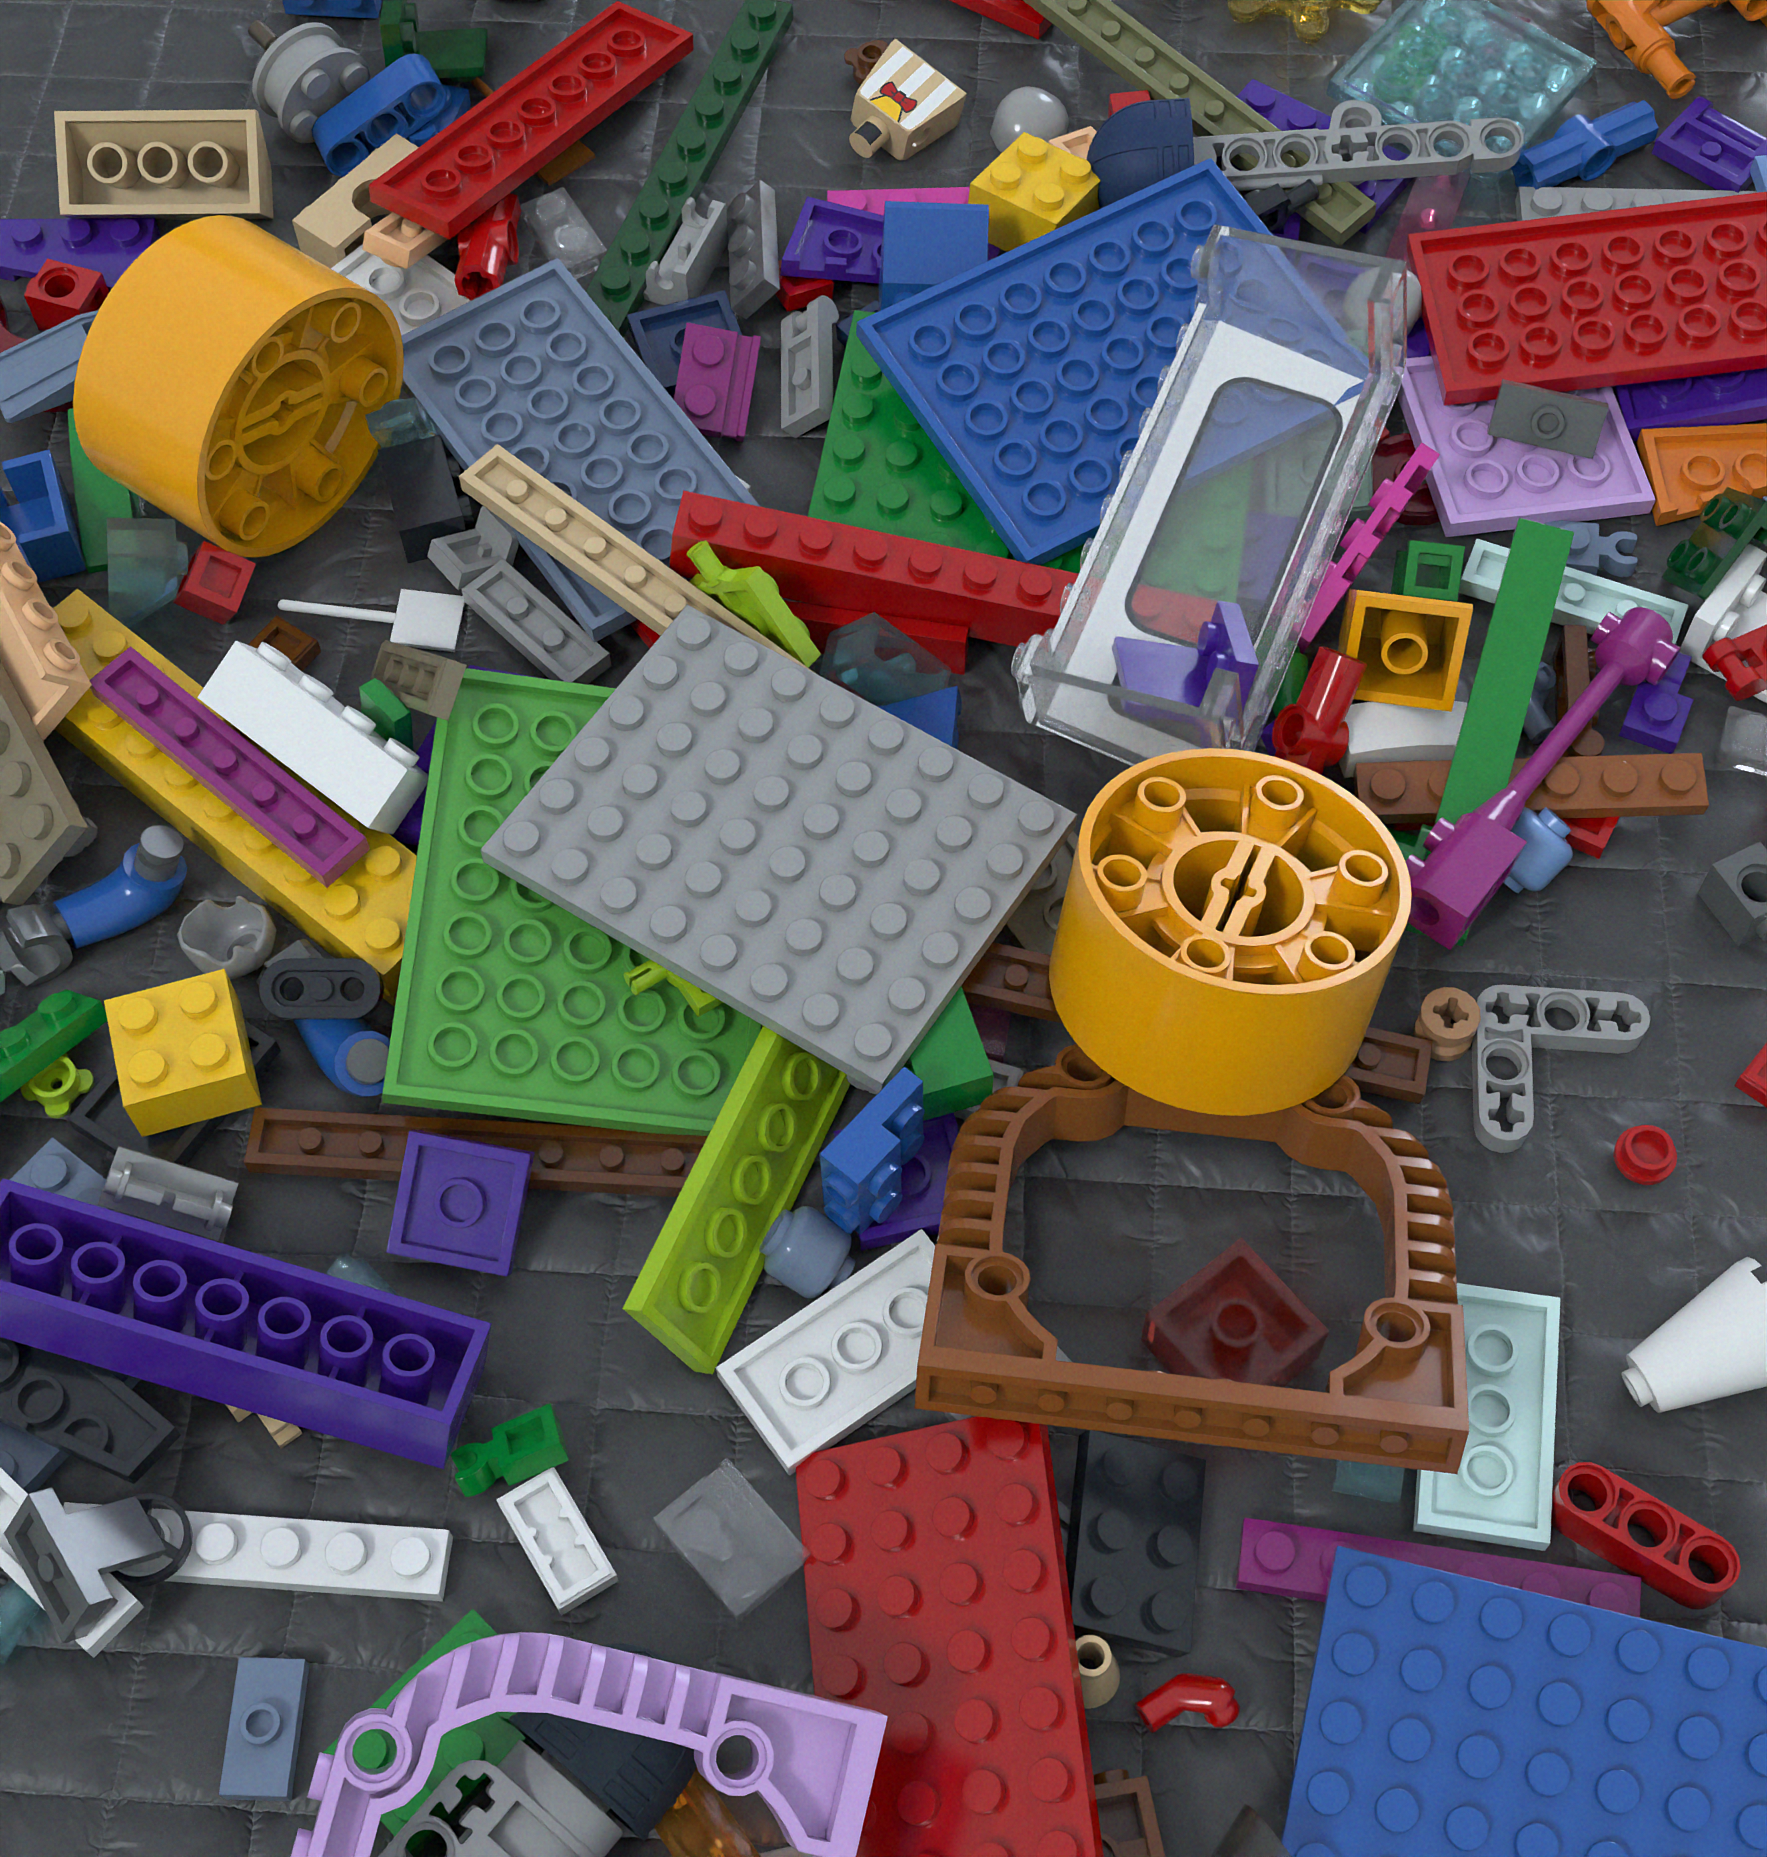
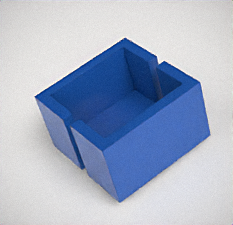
M50 449L3 461V470L19 504L10 506L0 485V522L5 524L14 533L16 544L27 565L35 572L38 582L86 570L68 490Z

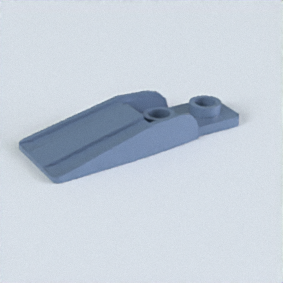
M98 310L77 315L0 353V409L6 422L13 423L73 400L79 358Z

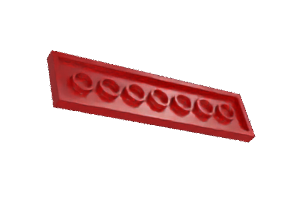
M616 1L369 184L371 202L450 240L694 50L693 33L620 1Z

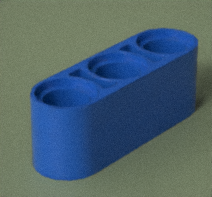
M407 54L393 62L321 115L313 125L312 137L329 171L336 176L344 177L396 133L406 139L436 117L446 105L447 94L429 60L423 55Z

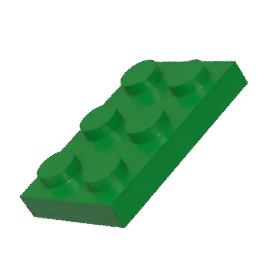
M474 1609L470 1610L369 1708L387 1709L402 1688L436 1659L460 1646L498 1634ZM495 1712L443 1734L433 1768L423 1788L404 1806L381 1814L380 1821L396 1836L448 1773L460 1763L480 1760L497 1766L519 1739L528 1745L530 1741L509 1722V1718L517 1712ZM370 1729L363 1732L353 1745L355 1759L360 1765L369 1769H378L385 1766L392 1760L396 1752L395 1739L390 1733L382 1729ZM338 1738L323 1753L334 1755ZM482 1774L476 1780H472L465 1775L462 1776L456 1784V1787L462 1793V1797L453 1810L448 1814L443 1803L438 1802L429 1814L449 1824L491 1780L485 1774ZM426 1829L418 1831L409 1838L405 1848L415 1857L439 1833Z

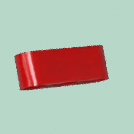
M1578 1462L1571 1465L1552 1488L1551 1524L1556 1530L1629 1575L1641 1577V1582L1684 1607L1705 1609L1714 1605L1739 1577L1741 1569L1739 1555L1733 1545L1726 1539L1600 1465L1592 1462ZM1578 1489L1589 1495L1595 1504V1511L1586 1512L1578 1509L1568 1497V1490ZM1628 1524H1637L1647 1529L1654 1539L1655 1547H1644L1636 1543L1628 1532ZM1696 1559L1710 1567L1714 1574L1715 1584H1707L1698 1580L1692 1574L1688 1560Z

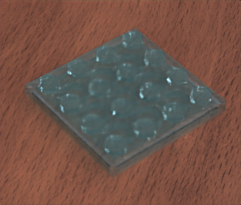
M1405 0L1330 79L1326 95L1340 103L1349 100H1361L1372 104L1381 114V126L1440 121H1458L1469 125L1470 119L1508 118L1516 122L1522 129L1524 138L1521 155L1591 78L1597 60L1486 0ZM1492 136L1485 141L1486 147L1494 153H1506L1513 148L1510 140L1504 136ZM1443 139L1434 144L1435 151L1443 157H1453L1462 151L1461 146L1451 139ZM1469 167L1462 172L1493 188L1509 169L1499 172L1471 173V168Z

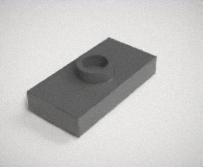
M1502 379L1487 434L1593 459L1609 407L1608 403Z

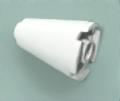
M1746 1257L1734 1263L1626 1355L1629 1369L1621 1373L1622 1378L1633 1399L1640 1407L1650 1403L1656 1412L1661 1413L1767 1387V1281L1761 1284L1750 1272L1761 1266L1755 1259Z

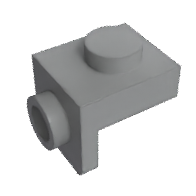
M482 506L475 529L432 539L427 557L459 590L501 559H504L513 566L519 542L515 533L504 520Z

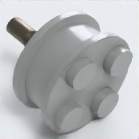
M262 20L253 22L248 29V34L266 51L259 61L253 77L252 92L255 102L266 114L278 118L282 130L294 141L300 143L315 142L312 137V128L315 121L370 80L369 69L364 59L355 51L344 48L340 36L326 24L318 22L305 23L290 29L280 37Z

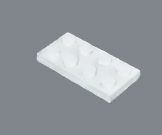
M922 1229L716 1367L718 1378L789 1476L796 1472V1467L814 1452L829 1449L916 1388L917 1364L935 1245Z

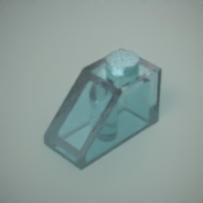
M107 518L109 614L129 629L177 597V575H188L187 542H176L175 519Z
M873 612L829 632L819 676L875 706H881L946 689L949 683L951 668Z

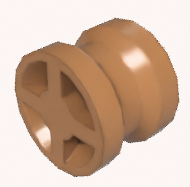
M1442 987L1433 990L1424 998L1419 1016L1413 1028V1037L1432 1041L1430 1058L1437 1061L1450 1062L1461 1058L1468 1052L1481 1020L1480 1008L1476 1000L1467 992L1454 987ZM1451 1018L1456 1022L1453 1025L1450 1023Z

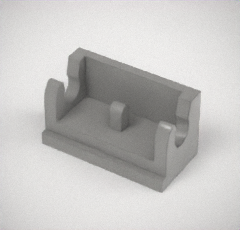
M692 197L687 199L682 208L683 223L660 264L653 261L646 271L647 287L643 292L644 300L667 305L700 296L728 245L726 203L712 200L707 213L708 219H705L696 213L695 200Z

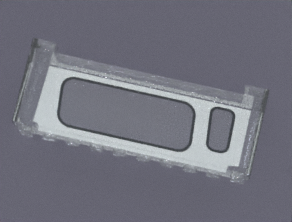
M1214 224L1205 246L1198 245L1192 258L1191 277L1197 279L1198 285L1194 306L1195 314L1191 323H1184L1179 331L1176 344L1177 354L1172 365H1165L1161 371L1157 389L1158 397L1153 408L1146 407L1139 424V440L1134 451L1127 450L1122 459L1119 473L1120 483L1115 494L1109 493L1104 499L1100 513V528L1095 539L1088 538L1084 544L1080 558L1081 570L1075 584L1068 583L1064 589L1060 603L1061 615L1055 629L1049 628L1044 636L1032 635L1027 644L1020 643L1014 653L1011 674L1017 680L1020 692L1019 707L1024 709L1027 722L1130 766L1156 756L1189 749L1218 748L1255 751L1402 383L1407 359L1406 261ZM1217 601L1240 604L1259 663L1243 712L1239 673L1215 668L1199 707L1121 687L1112 651L1115 637L1119 636L1197 649L1201 626L1204 621L1211 622Z

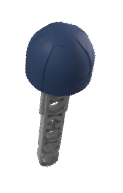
M1177 98L1141 101L1130 104L1115 112L1096 132L1090 144L1086 160L1090 163L1092 172L1101 180L1098 188L1099 209L1209 158H1212L1216 163L1218 156H1222L1221 171L1237 191L1268 189L1277 183L1281 188H1291L1306 182L1307 179H1311L1316 186H1321L1322 183L1456 175L1469 167L1471 168V173L1499 172L1507 170L1516 164L1520 157L1524 135L1516 122L1508 118L1498 117L1470 119L1469 125L1458 121H1440L1325 130L1317 128L1193 137L1190 99ZM1492 136H1504L1510 140L1513 148L1506 153L1498 154L1490 151L1486 147L1485 141ZM1443 139H1451L1461 146L1462 151L1453 157H1443L1435 151L1434 144ZM1390 143H1402L1408 147L1411 154L1404 160L1395 161L1384 155L1383 148ZM1368 146H1375L1373 161H1368ZM1349 149L1350 156H1353L1352 161H1342L1339 150ZM1289 150H1300L1308 156L1309 161L1302 167L1293 168L1285 165L1281 160V156ZM1249 153L1258 160V164L1252 170L1239 171L1231 165L1230 161L1237 154Z

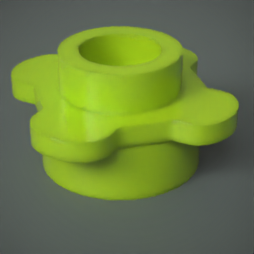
M65 1053L21 1086V1093L26 1100H36L45 1106V1112L49 1117L62 1118L70 1112L71 1103L81 1093H87L93 1088L94 1077L87 1069H77ZM59 1081H62V1082H63V1084H62V1086H61L60 1088H58V1089H53V1088H52V1086H53L56 1082H59Z

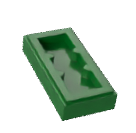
M376 678L360 686L361 713L376 724L374 731L386 741L389 738H393L414 752L411 710Z

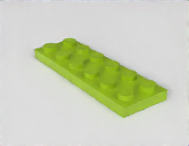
M765 1026L762 1027L622 1308L693 1371L713 1375L764 1267L766 1255L759 1252L760 1245L778 1215L784 1209L791 1210L851 1084L846 1078L847 1074Z

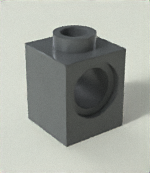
M1761 841L1712 864L1698 891V895L1738 947L1758 937L1762 941H1767V849ZM1746 895L1756 898L1759 902L1749 899Z

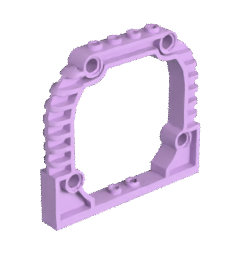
M517 1632L490 1636L460 1646L436 1659L402 1688L387 1709L369 1708L356 1713L345 1723L338 1738L334 1755L319 1753L307 1798L321 1801L313 1831L298 1828L290 1857H370L381 1814L404 1806L423 1788L433 1768L441 1736L451 1729L495 1712L549 1713L694 1749V1760L699 1773L715 1789L729 1796H745L756 1791L775 1817L786 1841L797 1851L812 1854V1857H856L888 1716L867 1708L722 1673L696 1669L564 1636L534 1632ZM370 1729H382L390 1733L396 1742V1752L392 1760L378 1769H369L360 1765L353 1754V1745L356 1739L363 1732ZM734 1735L745 1736L751 1747L750 1759L747 1765L741 1771L734 1774L720 1772L716 1763V1753L720 1744L726 1738Z

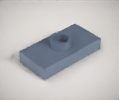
M239 1657L219 1796L224 1800L292 1801L310 1667L305 1659Z

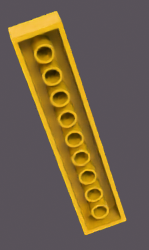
M77 588L53 609L58 615V623L70 645L79 654V662L89 680L131 646L364 835L370 850L326 888L95 697L90 687L54 730L332 957L359 959L372 965L382 977L384 984L383 998L395 1007L394 995L398 990L417 856L390 834L367 828L197 697L203 690L201 685Z

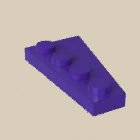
M807 196L782 258L780 276L879 283L884 215ZM988 243L987 261L998 257L1000 248Z
M155 218L0 219V279L16 282L21 277H36L48 258L101 272L110 292L133 261L159 239L160 230Z

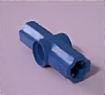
M1642 100L1638 103L1633 101L1593 120H1590L1584 114L1573 116L1560 126L1553 138L1520 153L1516 164L1511 167L1515 178V185L1517 188L1534 187L1537 190L1541 187H1553L1577 175L1583 181L1595 180L1611 167L1617 157L1656 139L1659 127L1655 120L1654 109L1645 100Z

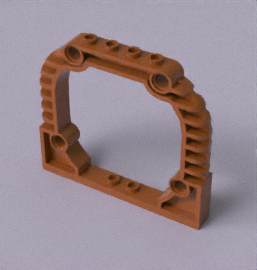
M1077 1044L1065 1047L1058 1053L1054 1066H1047L1027 1072L1020 1078L1017 1087H1003L989 1095L981 1103L980 1108L966 1118L953 1144L920 1343L914 1409L1457 1474L1469 1434L1464 1312L1463 1305H1458L1454 1213L1452 1199L1447 1189V1181L1439 1166L1429 1160V1154L1424 1145L1409 1132L1393 1129L1391 1116L1379 1107L1361 1100L1358 1085L1344 1074L1319 1095L1284 1110L1245 1116L1214 1115L1177 1108L1138 1093L1102 1070ZM1124 1125L1276 1142L1286 1155L1303 1165L1324 1170L1347 1172L1375 1203L1384 1233L1385 1298L1372 1302L1366 1309L1355 1357L1330 1371L1325 1392L1242 1383L1229 1379H1208L1167 1374L1161 1371H1141L1057 1361L1058 1339L1041 1326L1027 1310L1030 1289L1029 1269L1022 1260L1012 1254L1003 1252L1002 1248L1009 1192L1021 1163L1051 1139L1077 1142L1097 1141L1112 1136Z

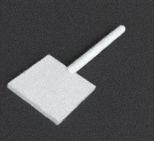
M401 589L396 613L284 599L278 602V608L285 611L394 623L390 638L391 642L413 648L455 652L465 606L463 596Z

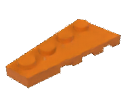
M1767 423L1641 429L1636 443L1641 464L1656 499L1652 507L1656 526L1701 515L1706 504L1715 495L1722 494L1727 487L1759 499L1767 496Z

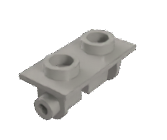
M118 1146L97 1205L218 1241L222 1229L226 1228L233 1208L231 1204L239 1183Z

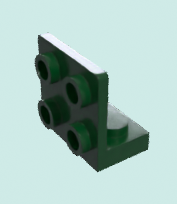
M383 0L379 27L386 68L407 54H419L429 60L438 78H449L453 82H469L477 76L485 75L488 48V31L486 28L419 31L416 3H408L407 0Z
M1729 487L1722 494L1715 495L1702 510L1700 515L1702 522L1691 537L1681 541L1670 553L1666 563L1668 568L1663 573L1662 578L1670 584L1706 600L1748 543L1758 548L1763 546L1767 549V501Z

